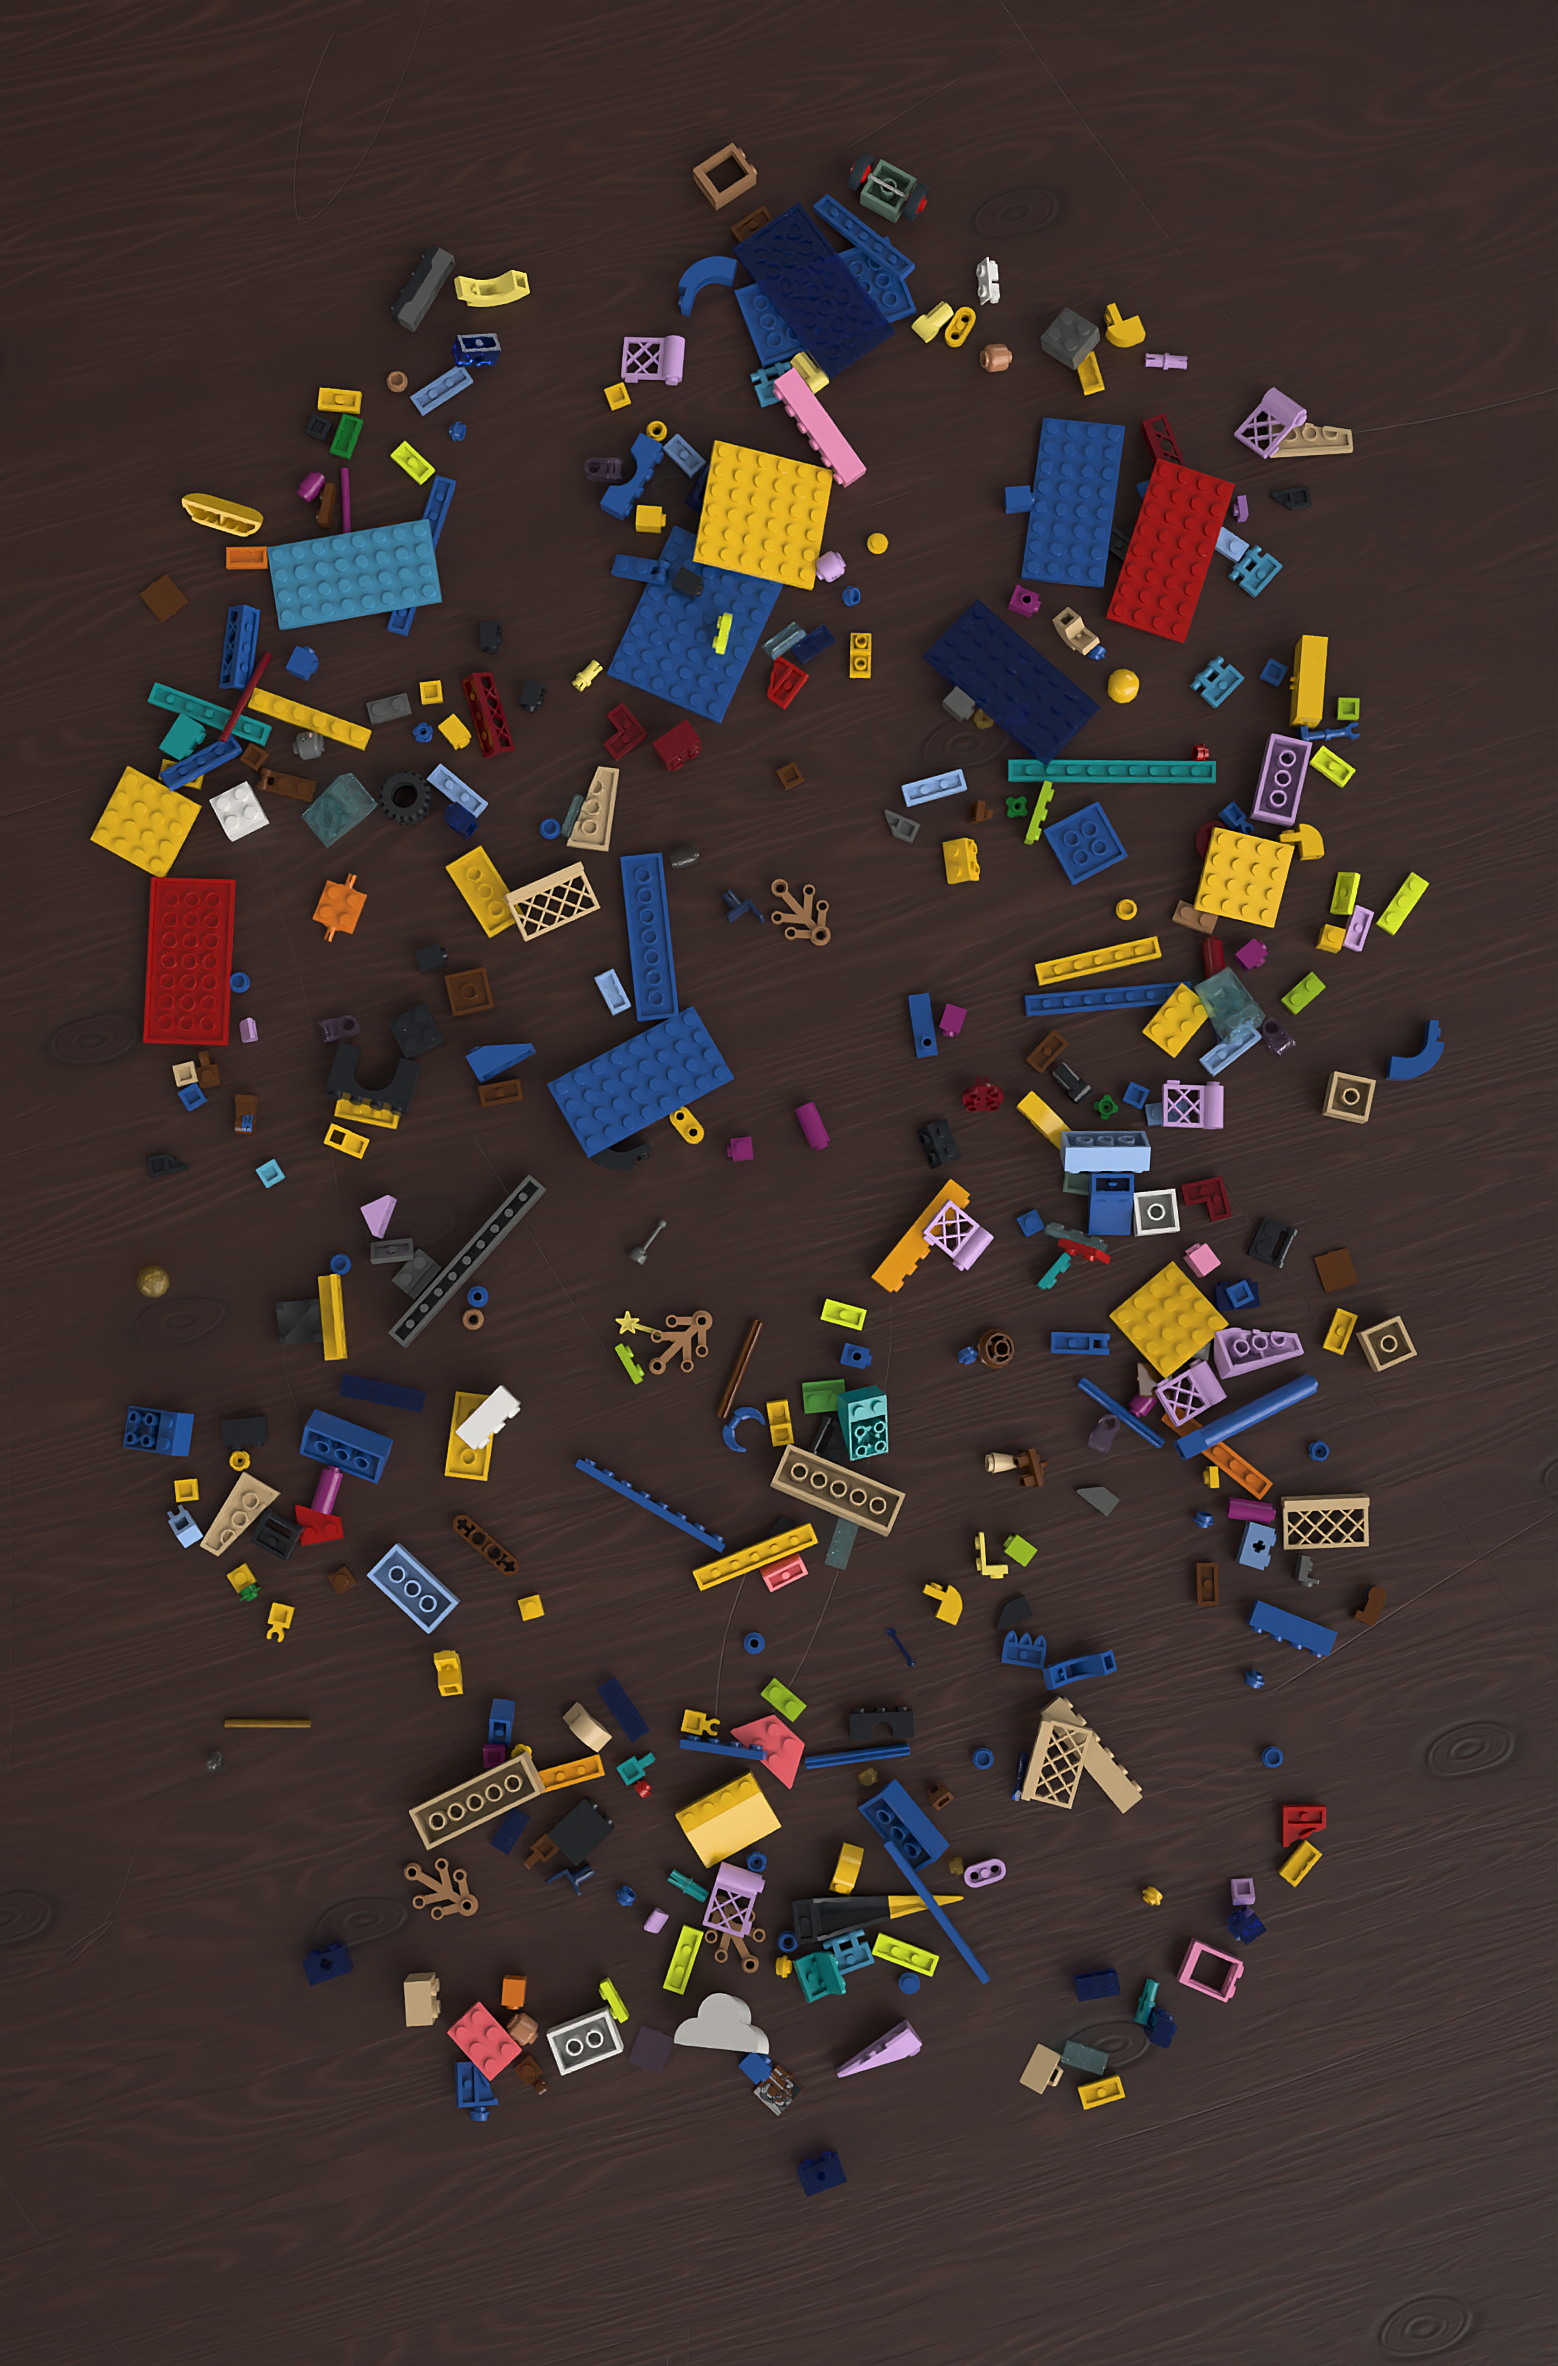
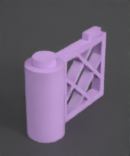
M674 335L665 338L624 337L621 378L625 379L626 383H638V379L664 380L668 385H677L678 382L682 381L685 339ZM629 343L638 344L641 349L632 355L629 352ZM652 344H660V350L652 356L647 349ZM645 351L650 359L644 365H641L636 358ZM633 361L640 367L635 373H627V367ZM655 362L658 365V374L648 373L645 369Z
M1273 387L1267 391L1262 399V403L1239 427L1234 436L1264 459L1267 456L1272 457L1279 449L1277 445L1290 430L1301 426L1307 418L1306 410ZM1262 411L1268 415L1269 421L1257 423V416ZM1281 424L1285 427L1280 433L1272 434V425ZM1269 426L1268 435L1258 436L1257 427ZM1254 428L1255 437L1246 438L1242 435L1246 429ZM1270 439V445L1265 451L1258 447V441Z
M1167 1080L1166 1084L1162 1085V1126L1223 1129L1224 1086H1219V1082H1207V1086L1180 1085V1081ZM1168 1089H1174L1180 1095L1174 1103L1168 1098ZM1190 1090H1198V1100L1194 1104L1186 1097ZM1182 1098L1190 1106L1184 1113L1175 1106ZM1173 1108L1180 1117L1175 1122H1168V1112ZM1192 1109L1198 1115V1123H1191L1185 1117Z
M949 1199L946 1200L921 1231L925 1234L922 1238L931 1246L935 1243L954 1260L952 1264L960 1271L963 1269L968 1271L994 1238ZM951 1207L954 1209L955 1219L945 1220V1212ZM955 1222L956 1233L946 1235L945 1224ZM959 1222H969L971 1227L967 1232L960 1233ZM941 1224L942 1235L933 1236L929 1231L934 1225ZM956 1237L955 1247L949 1250L946 1246V1238Z
M1199 1358L1190 1363V1369L1171 1381L1166 1378L1156 1384L1158 1389L1154 1391L1175 1427L1182 1425L1227 1397L1206 1360L1201 1361ZM1187 1377L1190 1383L1189 1391L1180 1388L1181 1379ZM1167 1388L1175 1390L1173 1401L1166 1399L1162 1391ZM1179 1392L1188 1394L1186 1405L1177 1402ZM1192 1396L1198 1397L1203 1406L1198 1409L1191 1407ZM1176 1406L1185 1409L1184 1418L1181 1420L1175 1414Z
M721 1862L702 1925L741 1938L744 1937V1934L749 1935L752 1922L748 1920L757 1892L762 1893L765 1880H762V1875ZM718 1888L727 1891L730 1900L719 1905L715 1897ZM731 1893L737 1894L738 1896L733 1898ZM741 1896L749 1898L748 1908L740 1912L734 1900ZM715 1901L717 1907L712 1909L713 1903ZM732 1901L737 1914L726 1919L721 1907ZM719 1909L724 1921L718 1924L708 1922L710 1913ZM746 1912L745 1918L743 1919L741 1914ZM738 1915L743 1923L740 1932L732 1930L728 1923L729 1920ZM723 1923H726V1925H727L728 1928L723 1927V1926H720V1925L723 1924Z

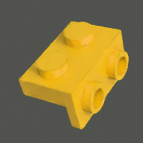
M961 838L943 842L948 884L968 880L978 881L980 868L976 859L977 846L974 840Z

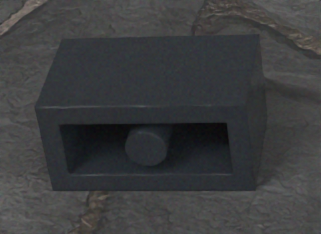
M267 1416L221 1421L223 1446H230V1450L243 1449L242 1444H251V1448L263 1447V1442H269Z

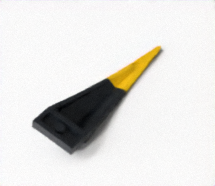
M920 1895L813 1896L792 1899L797 1944L818 1942L875 1923L929 1909ZM932 1895L939 1906L960 1901L964 1898L961 1895Z

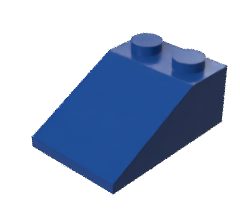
M531 1043L493 1045L481 1048L476 1046L469 1050V1055L465 1057L477 1078L483 1083L535 1054L536 1050Z

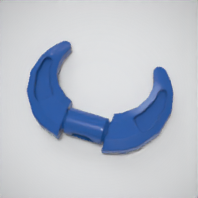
M752 1407L737 1409L733 1412L735 1415L731 1421L724 1425V1441L734 1451H746V1448L739 1446L735 1440L734 1429L741 1419L755 1418L762 1425H765L763 1415Z

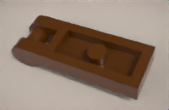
M266 768L260 769L259 774L261 777L260 781L256 784V789L313 803L318 785L317 782ZM269 778L274 779L273 786L267 784Z

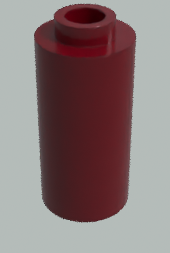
M1217 936L1207 937L1205 942L1201 943L1207 985L1227 982L1222 940H1217Z

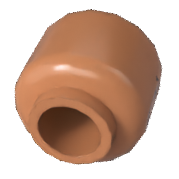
M1002 343L987 345L980 353L981 366L988 372L1004 371L1012 361L1011 351Z
M516 2013L506 2025L507 2033L520 2046H524L527 2043L532 2044L539 2034L536 2032L538 2023L525 2013H520L519 2015Z

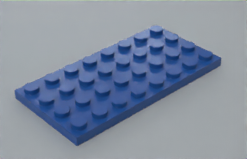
M888 236L883 237L884 240L891 244ZM858 247L734 291L762 368L794 358L795 355L803 351L808 353L916 314V308L905 279L901 282Z
M1043 418L1033 489L1035 504L1031 506L1021 579L1104 588L1125 426Z
M692 1006L679 1013V1017L669 1018L548 1083L547 1087L587 1158H590L728 1083L734 1077Z

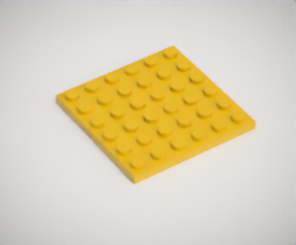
M715 440L692 561L812 590L834 470Z

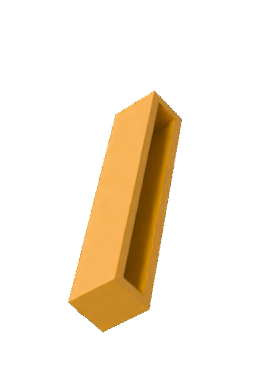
M950 1179L871 1278L889 1293L893 1290L897 1292L904 1284L902 1281L903 1277L906 1274L910 1276L918 1267L915 1262L919 1257L924 1259L930 1252L928 1248L930 1244L922 1238L925 1234L921 1231L947 1199L951 1200L963 1211L970 1202L967 1199L970 1194ZM951 1207L945 1212V1220L955 1219L954 1209ZM947 1223L945 1225L950 1227L952 1223ZM941 1224L934 1225L929 1232L933 1236L942 1235Z

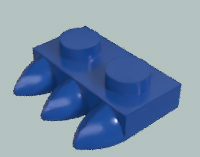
M1013 1630L1010 1631L1003 1642L1001 1662L1043 1669L1046 1654V1641L1044 1637L1040 1635L1032 1645L1030 1635L1025 1633L1018 1643L1015 1632Z

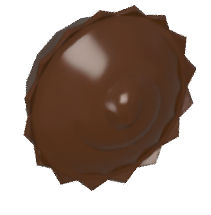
M999 1328L990 1329L979 1338L980 1343L977 1345L978 1355L981 1357V1362L985 1363L987 1367H992L993 1369L1002 1368L1013 1359V1353L1015 1352L1014 1342L1005 1330H1000Z

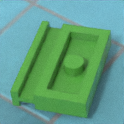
M844 1379L802 1383L805 1414L838 1411L837 1394L845 1392Z

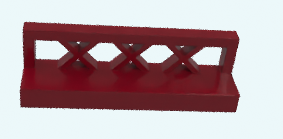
M1163 413L1142 421L1140 431L1153 464H1155L1157 458L1169 461L1172 458L1177 460L1180 466L1186 467L1166 414ZM1162 420L1165 427L1163 433L1155 431L1152 424ZM1162 439L1171 442L1172 449L1170 452L1161 448L1160 443Z
M492 672L470 674L461 683L484 759L492 758L498 753L514 751V744ZM481 679H487L488 689L482 685ZM488 697L494 702V708L488 705ZM493 717L499 720V728L494 724ZM499 737L505 740L506 747H501Z

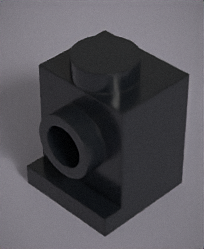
M501 621L480 622V647L482 652H486V654L498 653L499 645H502V632H499L503 631Z
M527 678L519 700L520 706L523 707L524 711L534 714V712H537L538 706L542 707L545 699L543 693L547 694L549 691L547 685Z

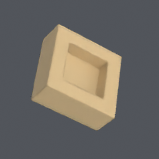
M193 1061L172 1066L177 1087L199 1082Z

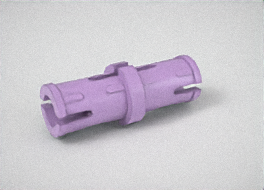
M1146 353L1145 367H1163V370L1168 368L1186 369L1187 356L1169 355V353H1164V355Z

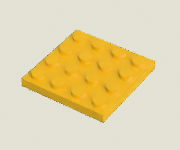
M127 766L90 840L149 873L165 878L202 806L176 791L170 792L165 785Z
M1213 827L1193 909L1274 928L1294 846Z
M1173 1261L1109 1315L1111 1320L1164 1379L1168 1378L1215 1337V1332L1222 1331L1229 1325Z

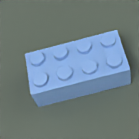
M1061 1131L1060 1157L1065 1171L1070 1173H1079L1080 1171H1089L1091 1173H1099L1101 1171H1111L1113 1173L1132 1171L1134 1173L1149 1171L1151 1147L1145 1131Z
M400 1543L395 1544L367 1574L383 1592L428 1634L460 1602L446 1586Z

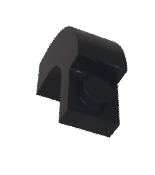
M646 1143L627 1152H615L606 1148L590 1158L596 1164L606 1169L628 1171L637 1168L634 1160L643 1161L649 1158V1154L653 1151L650 1144Z

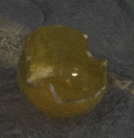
M148 1265L140 1270L137 1276V1287L147 1297H159L169 1287V1276L160 1266Z

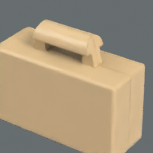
M1038 2043L1019 2082L1040 2094L1044 2092L1047 2084L1056 2086L1063 2073V2070L1057 2065L1061 2054ZM1056 2069L1058 2070V2073L1054 2081L1052 2082L1050 2081V2078L1054 2070Z

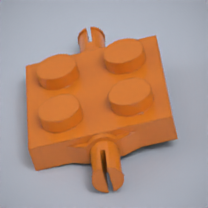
M348 873L345 885L327 880L313 916V920L323 923L327 927L323 939L326 941L328 939L329 942H332L335 931L353 934L367 895L357 892L352 888L357 876H352L350 873Z

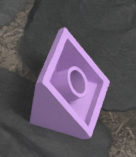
M387 1195L360 1208L372 1235L383 1239L397 1199Z

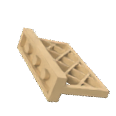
M581 861L503 896L524 942L600 908L583 871L584 867ZM579 876L584 883L581 891L570 887L573 879ZM560 886L566 889L563 899L552 896L554 887ZM569 890L580 894L576 905L565 901ZM541 894L548 897L544 908L533 904L536 895ZM582 896L590 898L594 906L589 909L580 907L579 904ZM532 898L530 903L525 900ZM550 898L561 902L558 913L547 910ZM520 902L529 905L526 915L517 914L514 905ZM564 904L575 908L573 915L569 918L560 915ZM531 907L542 911L539 922L528 918ZM545 912L556 916L553 925L548 926L542 923ZM526 921L537 924L535 933L527 936L524 929Z
M1365 1493L1281 1497L1284 1550L1369 1546L1368 1506L1370 1505L1369 1497ZM1354 1509H1362L1363 1516L1356 1523L1349 1515ZM1333 1510H1340L1344 1515L1335 1524L1328 1515ZM1312 1511H1319L1323 1516L1313 1524L1307 1516ZM1288 1512H1298L1302 1517L1292 1525L1288 1521ZM1346 1518L1355 1524L1347 1533L1338 1527ZM1304 1519L1312 1525L1305 1535L1297 1529ZM1325 1519L1334 1525L1326 1534L1317 1528ZM1336 1528L1344 1534L1339 1542H1333L1328 1538ZM1359 1528L1363 1532V1541H1354L1349 1536ZM1316 1529L1323 1537L1317 1543H1312L1307 1537ZM1294 1530L1302 1536L1297 1543L1288 1544V1536Z
M1042 1713L1021 1790V1799L1029 1801L1031 1798L1071 1809L1093 1729L1051 1718V1715ZM1054 1725L1063 1727L1066 1734L1056 1738L1052 1732ZM1077 1732L1086 1733L1085 1740L1078 1744L1072 1736ZM1069 1737L1074 1746L1064 1751L1059 1742ZM1056 1744L1061 1753L1051 1758L1047 1749ZM1077 1750L1080 1754V1759L1071 1763L1067 1754ZM1064 1757L1068 1766L1058 1770L1054 1761ZM1051 1764L1055 1773L1045 1777L1041 1771L1042 1767ZM1071 1769L1075 1778L1066 1783L1061 1774ZM1058 1776L1063 1785L1053 1790L1048 1781ZM1044 1783L1050 1791L1045 1795L1035 1793L1036 1788ZM1066 1788L1070 1795L1068 1801L1060 1800L1056 1793Z

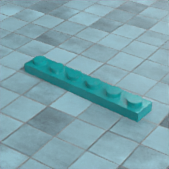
M156 682L148 698L150 704L179 715L182 713L192 720L223 731L233 712ZM240 715L231 734L265 746L272 727Z

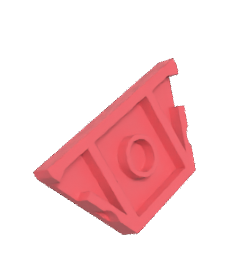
M775 1714L752 1721L738 1728H733L730 1731L745 1747H749L750 1744L762 1745V1749L768 1750L767 1759L760 1761L789 1789L792 1787L805 1743Z

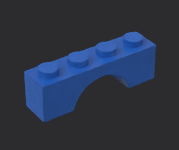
M642 433L639 434L631 448V457L637 464L636 474L630 482L624 485H610L600 502L601 510L622 521L626 516H630L634 508L632 504L636 498L639 499L644 491V483L650 481L654 473L652 469L656 463L659 464L664 456L661 443Z

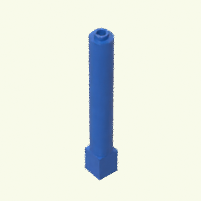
M1306 1373L1172 1443L1181 1460H1187L1316 1393V1387H1318L1317 1380L1313 1375L1310 1376Z

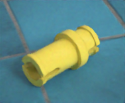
M592 660L582 673L579 672L576 675L577 678L572 681V684L579 691H583L586 686H590L591 680L602 670V667L599 666L598 662Z

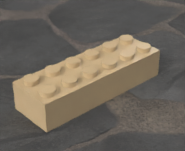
M790 1444L786 1447L770 1487L886 1537L891 1531L905 1497V1494Z
M525 1751L409 1810V1813L427 1850L540 1795L546 1788L528 1751Z

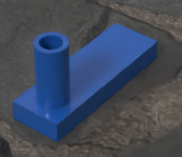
M929 993L908 996L917 1058L936 1056L938 1051Z

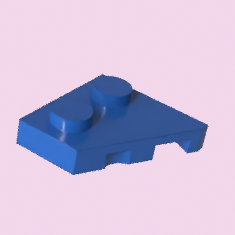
M472 2061L456 2062V2108L498 2105V2100L494 2097L489 2087L490 2084L480 2069Z

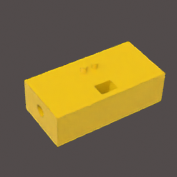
M1303 635L1295 646L1293 677L1290 678L1293 684L1290 685L1292 698L1289 727L1307 726L1309 729H1314L1322 719L1328 637Z

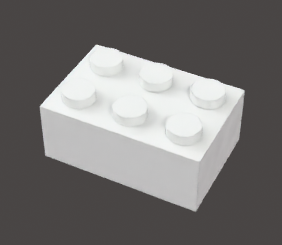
M501 1385L458 1428L456 1433L473 1450L477 1448L483 1449L491 1440L488 1437L493 1432L495 1434L498 1433L506 1425L503 1421L507 1417L513 1418L520 1411L518 1406L521 1402Z
M609 2005L549 2028L546 2034L561 2075L621 2053L624 2047L609 2010Z

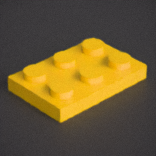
M1180 983L1141 1032L1175 1058L1214 1009L1183 983Z

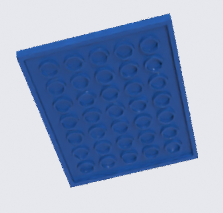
M674 525L659 560L670 563L669 571H666L665 574L666 582L663 585L648 582L608 669L607 675L721 724L784 584L692 561L697 535ZM681 566L704 579L705 590L700 598L696 597L694 602L672 590V582ZM724 613L732 614V622L724 655L718 654L716 649L712 648L714 636H719L720 629L717 628L718 618L723 616Z

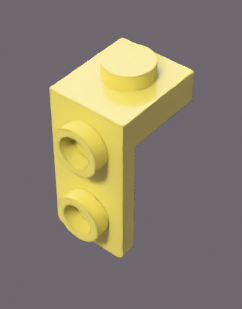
M978 1532V1536L975 1537V1548L979 1549L980 1558H976L977 1571L981 1570L982 1575H990L991 1579L1003 1578V1574H1008L1007 1564L986 1565L984 1532Z

